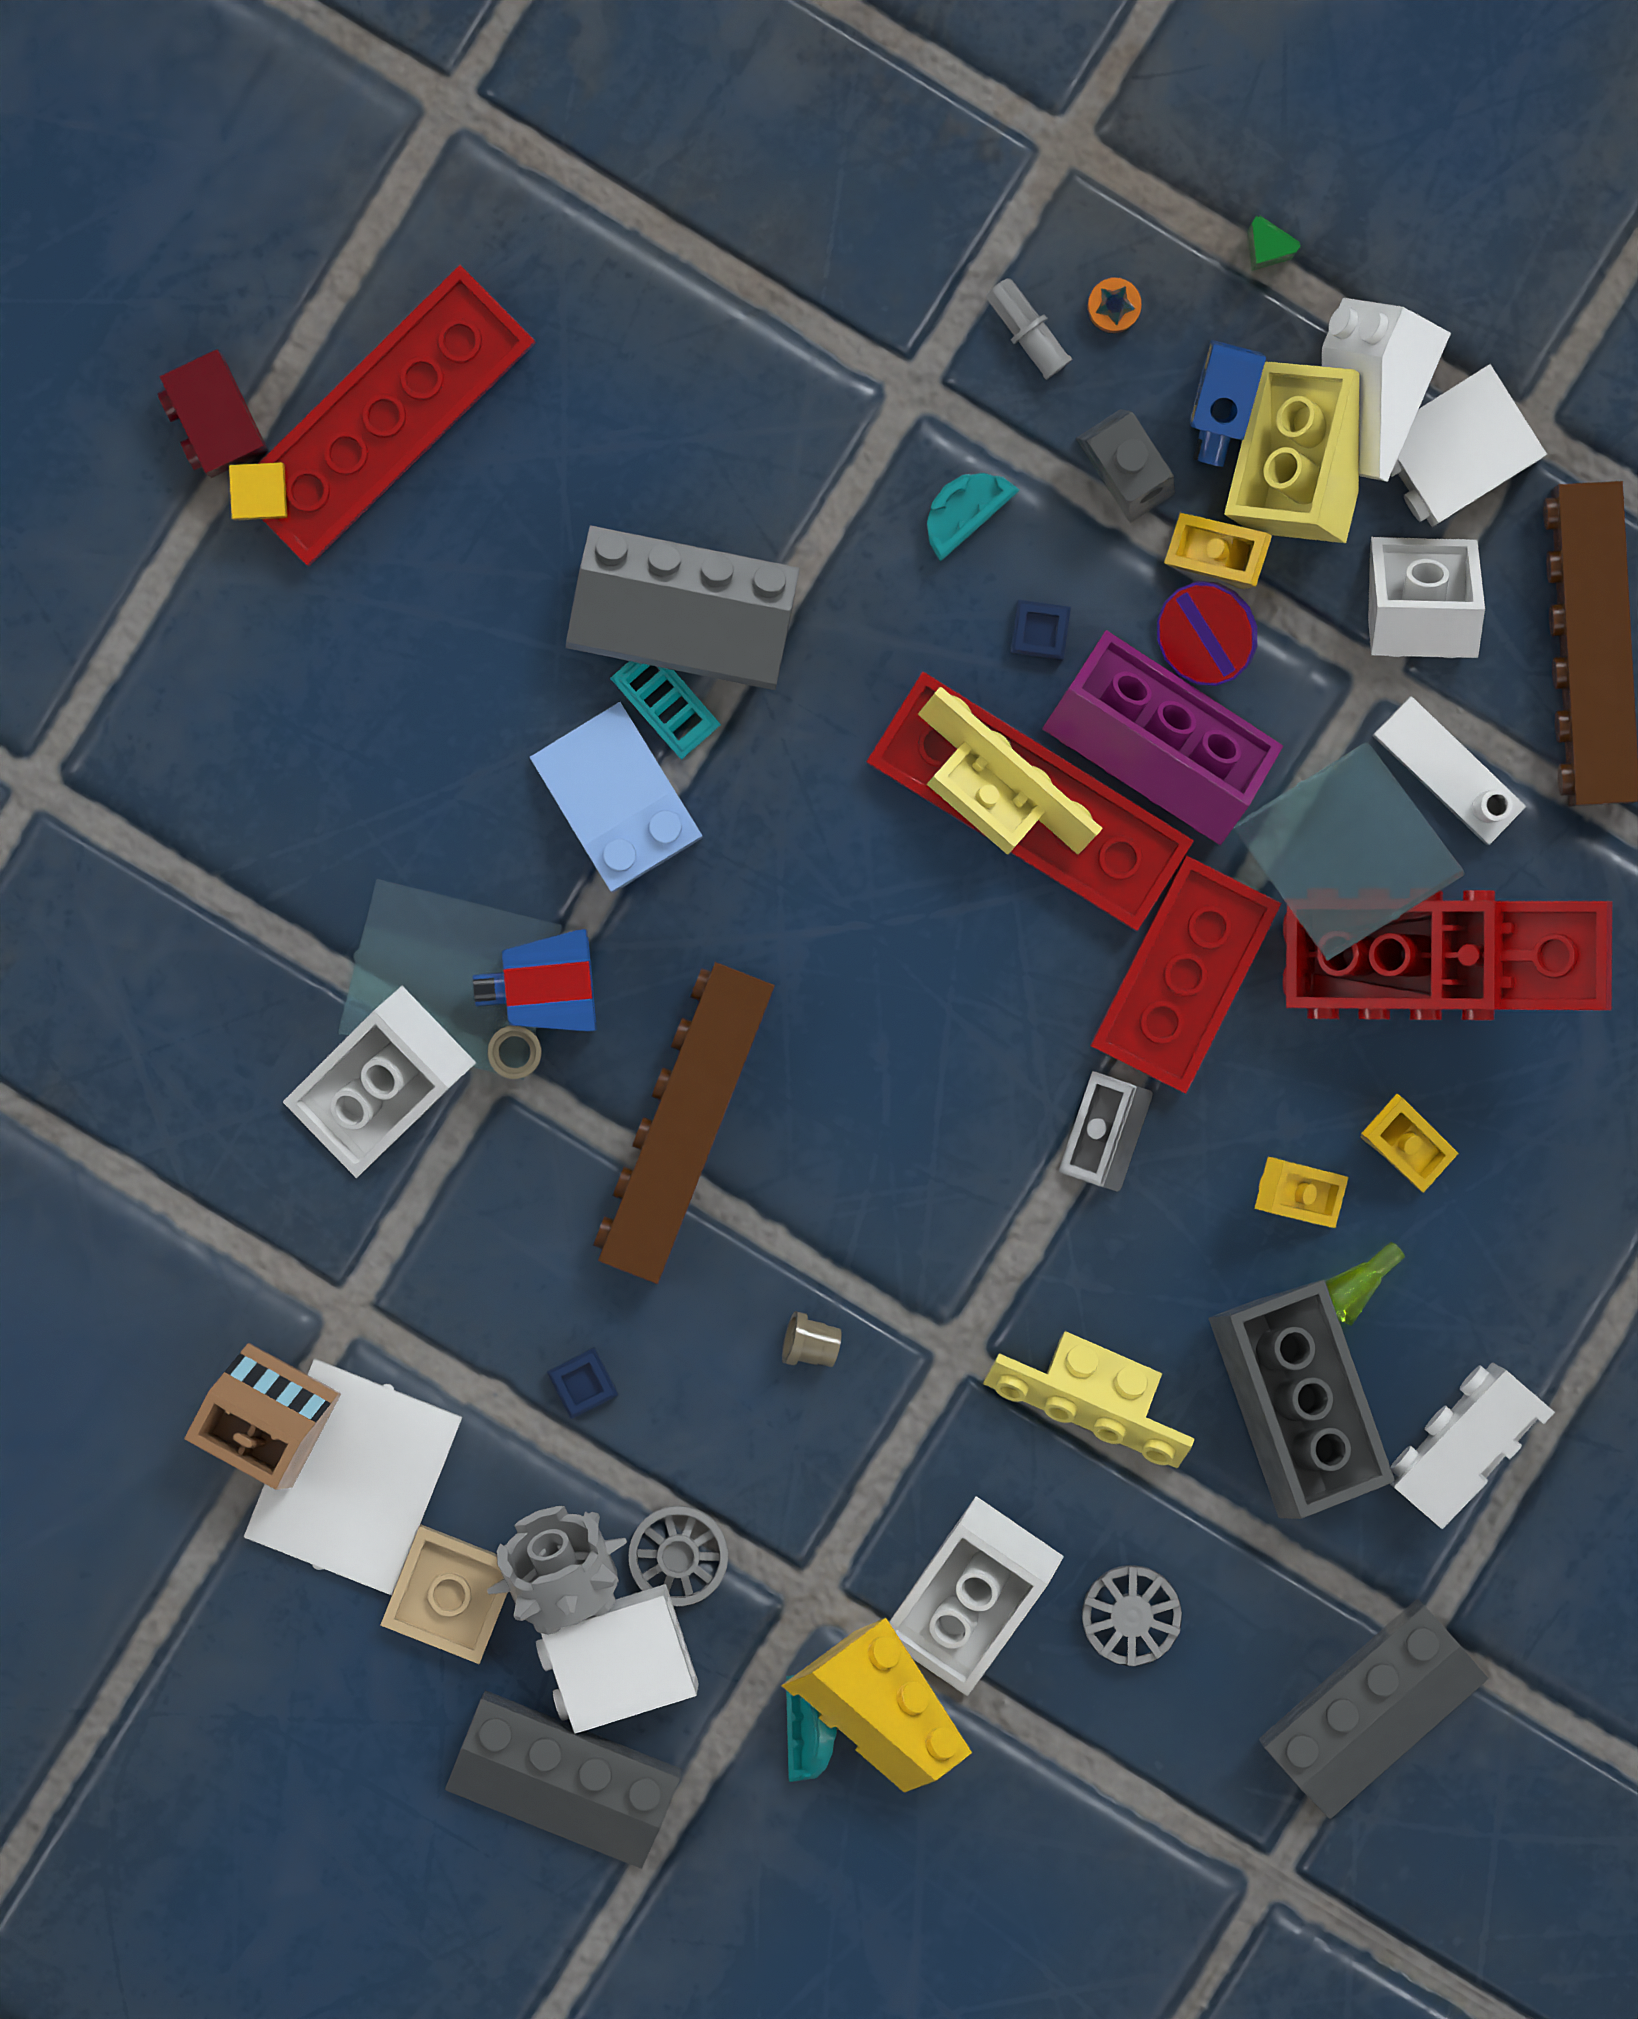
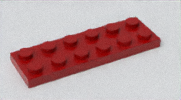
M459 265L258 463H284L287 518L262 520L309 567L536 344L535 340Z
M922 672L866 763L988 838L927 785L956 752L957 748L922 719L918 713L940 687L950 695L960 698L968 705L971 713L991 731L1003 735L1018 755L1031 766L1044 771L1058 790L1071 801L1084 806L1091 814L1092 819L1102 827V830L1077 854L1038 820L1010 853L1133 930L1138 931L1194 840L927 673Z

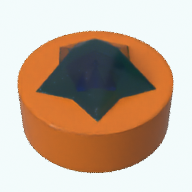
M1122 278L1105 279L1094 287L1089 296L1087 304L1089 317L1093 324L1102 331L1108 333L1123 332L1136 322L1141 312V297L1136 287L1129 281Z

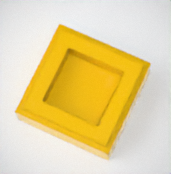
M284 463L229 465L233 520L287 518Z

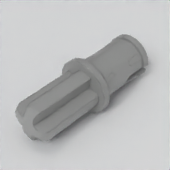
M1005 279L987 293L988 302L1014 335L1011 339L1012 343H1020L1042 372L1045 380L1052 377L1073 360L1070 355H1067L1044 322L1047 320L1045 314L1039 317L1013 280Z

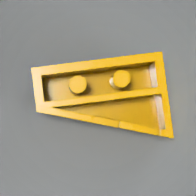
M887 1618L855 1630L781 1685L791 1695L799 1694L821 1714L818 1718L829 1728L837 1727L858 1745L855 1750L903 1792L937 1781L972 1753Z

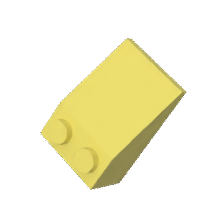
M1265 362L1245 437L1242 440L1224 515L1245 528L1266 532L1270 535L1346 543L1359 492L1360 373L1355 369Z

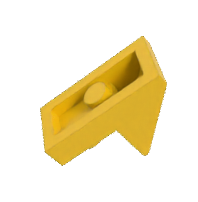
M1180 513L1164 563L1175 569L1217 578L1239 589L1256 587L1272 535L1266 532Z
M1399 1094L1393 1097L1361 1133V1138L1383 1155L1406 1179L1423 1193L1459 1154Z
M1268 1157L1264 1173L1259 1182V1192L1254 1209L1336 1228L1349 1177Z

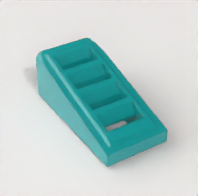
M629 661L610 678L611 681L681 760L721 726L712 713L672 669L656 666L659 672L640 689L635 691L630 683L651 665ZM668 680L674 688L650 708L644 700ZM682 696L688 704L664 724L658 716ZM696 712L702 721L678 740L672 732Z

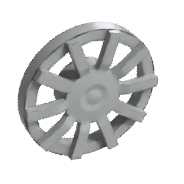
M668 1506L650 1514L637 1527L629 1546L630 1570L635 1582L642 1591L653 1588L647 1581L661 1571L667 1575L664 1584H666L668 1592L674 1578H681L686 1596H670L673 1606L691 1605L708 1597L719 1586L727 1569L728 1547L721 1528L706 1513L688 1506ZM672 1515L689 1516L682 1534H677ZM663 1517L669 1534L665 1539L650 1527L651 1524ZM698 1519L707 1525L710 1530L693 1540L690 1535L695 1521ZM643 1533L660 1545L658 1550L638 1549ZM715 1536L720 1552H700L698 1547ZM638 1557L657 1558L658 1564L642 1574L638 1565ZM699 1560L719 1561L714 1577L698 1566ZM693 1572L708 1583L702 1590L693 1593L689 1575Z
M1126 1565L1111 1569L1102 1574L1091 1585L1084 1598L1082 1624L1085 1634L1094 1649L1104 1658L1114 1663L1127 1666L1150 1663L1164 1655L1174 1644L1180 1633L1182 1611L1179 1598L1171 1584L1152 1569L1137 1565ZM1129 1575V1591L1127 1594L1122 1595L1112 1579ZM1137 1575L1146 1576L1153 1580L1142 1596L1137 1594ZM1104 1585H1106L1116 1599L1112 1605L1095 1599L1099 1590ZM1161 1586L1170 1600L1150 1606L1149 1600ZM1092 1607L1110 1613V1619L1092 1624L1090 1619ZM1173 1609L1172 1625L1153 1619V1614ZM1114 1626L1116 1629L1115 1633L1106 1645L1103 1646L1094 1632ZM1150 1627L1169 1633L1160 1646L1155 1643L1148 1633ZM1122 1636L1128 1637L1127 1656L1112 1652ZM1141 1636L1151 1652L1136 1656V1637Z

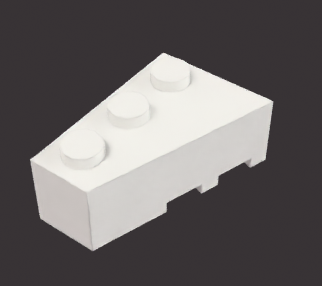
M1491 1363L1486 1370L1481 1365L1474 1369L1460 1386V1390L1464 1393L1462 1398L1451 1410L1446 1405L1443 1406L1425 1427L1429 1436L1416 1450L1412 1446L1407 1447L1390 1467L1391 1471L1395 1474V1482L1390 1485L1441 1529L1487 1484L1488 1480L1486 1478L1505 1456L1511 1459L1522 1446L1518 1441L1538 1419L1545 1424L1555 1413L1512 1374L1494 1363Z

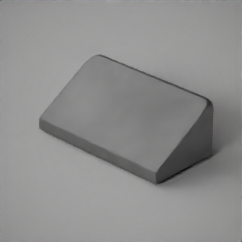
M1092 1071L1058 1172L1107 1189L1120 1191L1152 1099V1091Z

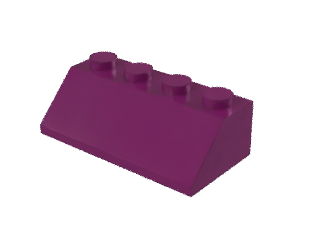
M1107 630L1042 728L1064 745L1077 751L1103 768L1108 774L1126 783L1147 797L1151 802L1161 806L1220 846L1250 806L1283 748L1282 744Z

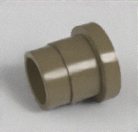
M507 1026L500 1029L493 1035L488 1045V1059L492 1068L501 1076L509 1079H519L530 1075L537 1068L541 1060L542 1050L537 1036L531 1030L522 1026ZM512 1036H518L526 1040L531 1050L528 1062L519 1068L507 1065L501 1056L503 1043Z
M795 1311L791 1316L785 1334L782 1351L783 1363L796 1365L798 1361L814 1365L819 1364L833 1367L840 1348L841 1329L828 1326L825 1323L808 1320L806 1313Z

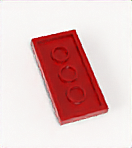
M1186 855L1090 1046L1186 1094L1282 903Z

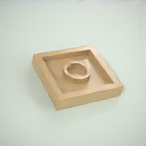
M421 1524L384 1614L381 1626L480 1664L508 1593L489 1595L487 1589L504 1579L497 1564V1554Z

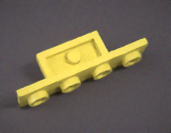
M940 687L918 713L922 719L957 748L956 752L927 785L1007 855L1038 820L1077 854L1102 830V827L1092 819L1091 814L1084 806L1066 797L1052 784L1051 779L1044 771L1026 762L1012 749L1010 743L1003 735L986 727L971 713L968 705L960 698L950 695Z
M1066 1331L1059 1340L1047 1374L1002 1354H998L983 1383L995 1389L1005 1399L1026 1402L1044 1410L1050 1418L1063 1423L1071 1422L1088 1429L1100 1440L1110 1444L1127 1446L1142 1453L1148 1461L1158 1465H1170L1178 1468L1192 1448L1195 1440L1188 1435L1146 1418L1162 1373Z

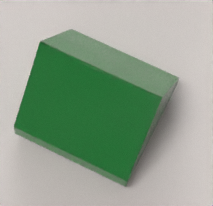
M1261 215L1259 217L1256 216L1248 228L1252 271L1292 260L1301 246L1298 240Z

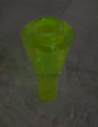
M1388 1243L1367 1263L1362 1262L1325 1281L1339 1322L1343 1321L1352 1326L1382 1282L1381 1278L1405 1258L1404 1253L1395 1243Z

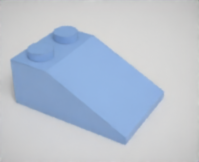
M618 702L530 756V759L612 893L704 838L621 702Z

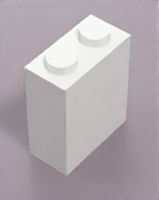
M1489 364L1418 409L1390 476L1393 477L1399 474L1408 488L1409 492L1404 494V499L1419 522L1427 519L1431 527H1434L1546 456L1547 453L1493 367Z
M666 1584L616 1599L614 1605L606 1614L591 1616L578 1624L562 1627L553 1634L541 1633L543 1639L536 1641L538 1655L544 1670L553 1669L559 1689L553 1690V1698L559 1717L562 1721L570 1719L574 1734L697 1696L699 1682Z

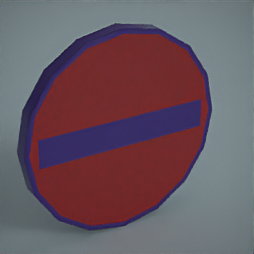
M1196 581L1178 588L1164 602L1157 619V641L1164 659L1179 676L1198 685L1217 686L1236 679L1251 664L1258 647L1257 624L1250 607L1236 591L1218 582Z

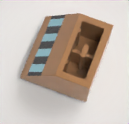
M248 1343L209 1390L184 1439L275 1490L292 1488L341 1393Z

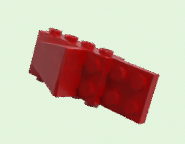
M1316 890L1308 891V901H1287V913L1283 921V935L1287 943L1286 967L1283 973L1286 1008H1307V1019H1339V1008H1358V1019H1390V1009H1410V1020H1442V1009H1462V1020H1494V1010H1612V901H1495V891L1463 890V901H1443V891L1412 890L1411 901H1391V891L1362 890L1359 891V901H1340V891Z

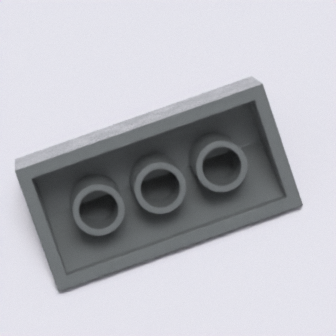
M590 525L580 565L565 648L776 690L800 568Z
M1325 1280L1263 1297L1209 1317L1278 1518L1302 1519L1395 1482Z
M1417 1598L1263 1734L1259 1740L1300 1789L1331 1819L1489 1678Z
M485 1690L445 1790L642 1869L679 1783L682 1769L586 1730L574 1734L571 1724Z

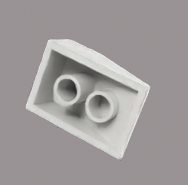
M1343 298L1339 308L1333 313L1329 322V332L1322 346V367L1355 369L1360 373L1359 476L1388 482L1451 333L1405 307Z
M401 986L380 1004L283 1103L357 1178L476 1062L420 1003Z
M976 1496L889 1623L912 1659L968 1696L1045 1590L1064 1556Z

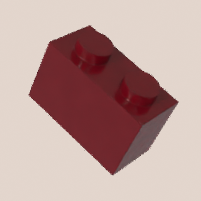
M218 349L159 376L166 390L157 393L158 398L170 422L172 423L180 419L188 438L180 443L194 471L203 467L205 473L210 478H213L228 471L229 465H240L269 451L223 354Z

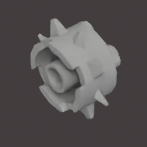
M565 1506L538 1510L519 1520L514 1525L517 1534L508 1541L507 1545L500 1543L496 1551L497 1564L504 1579L487 1589L488 1594L510 1592L515 1602V1620H526L534 1625L537 1632L547 1635L559 1631L562 1627L578 1624L591 1616L604 1615L609 1612L615 1603L613 1592L619 1581L617 1569L610 1554L626 1544V1538L604 1540L598 1527L600 1516L595 1512H585L584 1516L568 1514Z

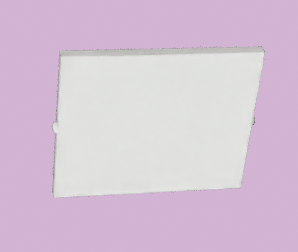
M314 1359L308 1375L340 1392L341 1395L292 1488L275 1490L264 1484L244 1537L308 1562L317 1570L326 1569L392 1595L463 1417L398 1392L390 1384L381 1385Z

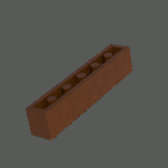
M1623 481L1558 484L1551 489L1552 498L1544 499L1543 516L1545 529L1553 530L1554 551L1547 552L1546 570L1548 582L1556 583L1557 604L1550 605L1549 624L1551 636H1559L1560 657L1553 658L1552 661L1553 686L1555 690L1562 689L1563 710L1556 711L1555 713L1556 739L1558 743L1565 742L1566 764H1559L1558 766L1559 792L1561 796H1568V807L1638 802V748Z
M715 962L712 971L701 969L690 998L700 1001L692 1021L685 1018L681 1019L671 1048L680 1051L673 1071L662 1068L651 1096L660 1100L653 1120L643 1117L632 1147L641 1150L635 1168L632 1170L623 1167L612 1195L622 1200L615 1219L604 1216L593 1246L602 1249L598 1261L653 1283H659L775 985Z

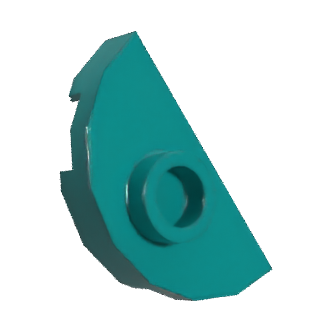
M986 473L962 475L946 484L933 500L927 520L929 544L938 560L941 562L1013 498L1020 489L1004 477Z
M795 1675L786 1676V1682ZM786 1690L789 1782L814 1779L827 1768L833 1753L837 1727L829 1728L818 1718L821 1714L799 1694L793 1696Z

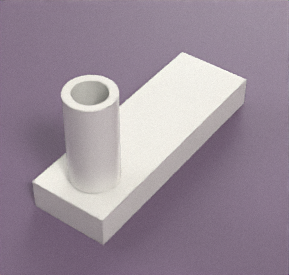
M1412 696L1372 735L1486 845H1490L1526 807Z

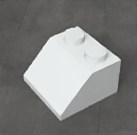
M1371 537L1368 611L1371 655L1478 658L1485 604L1477 540Z

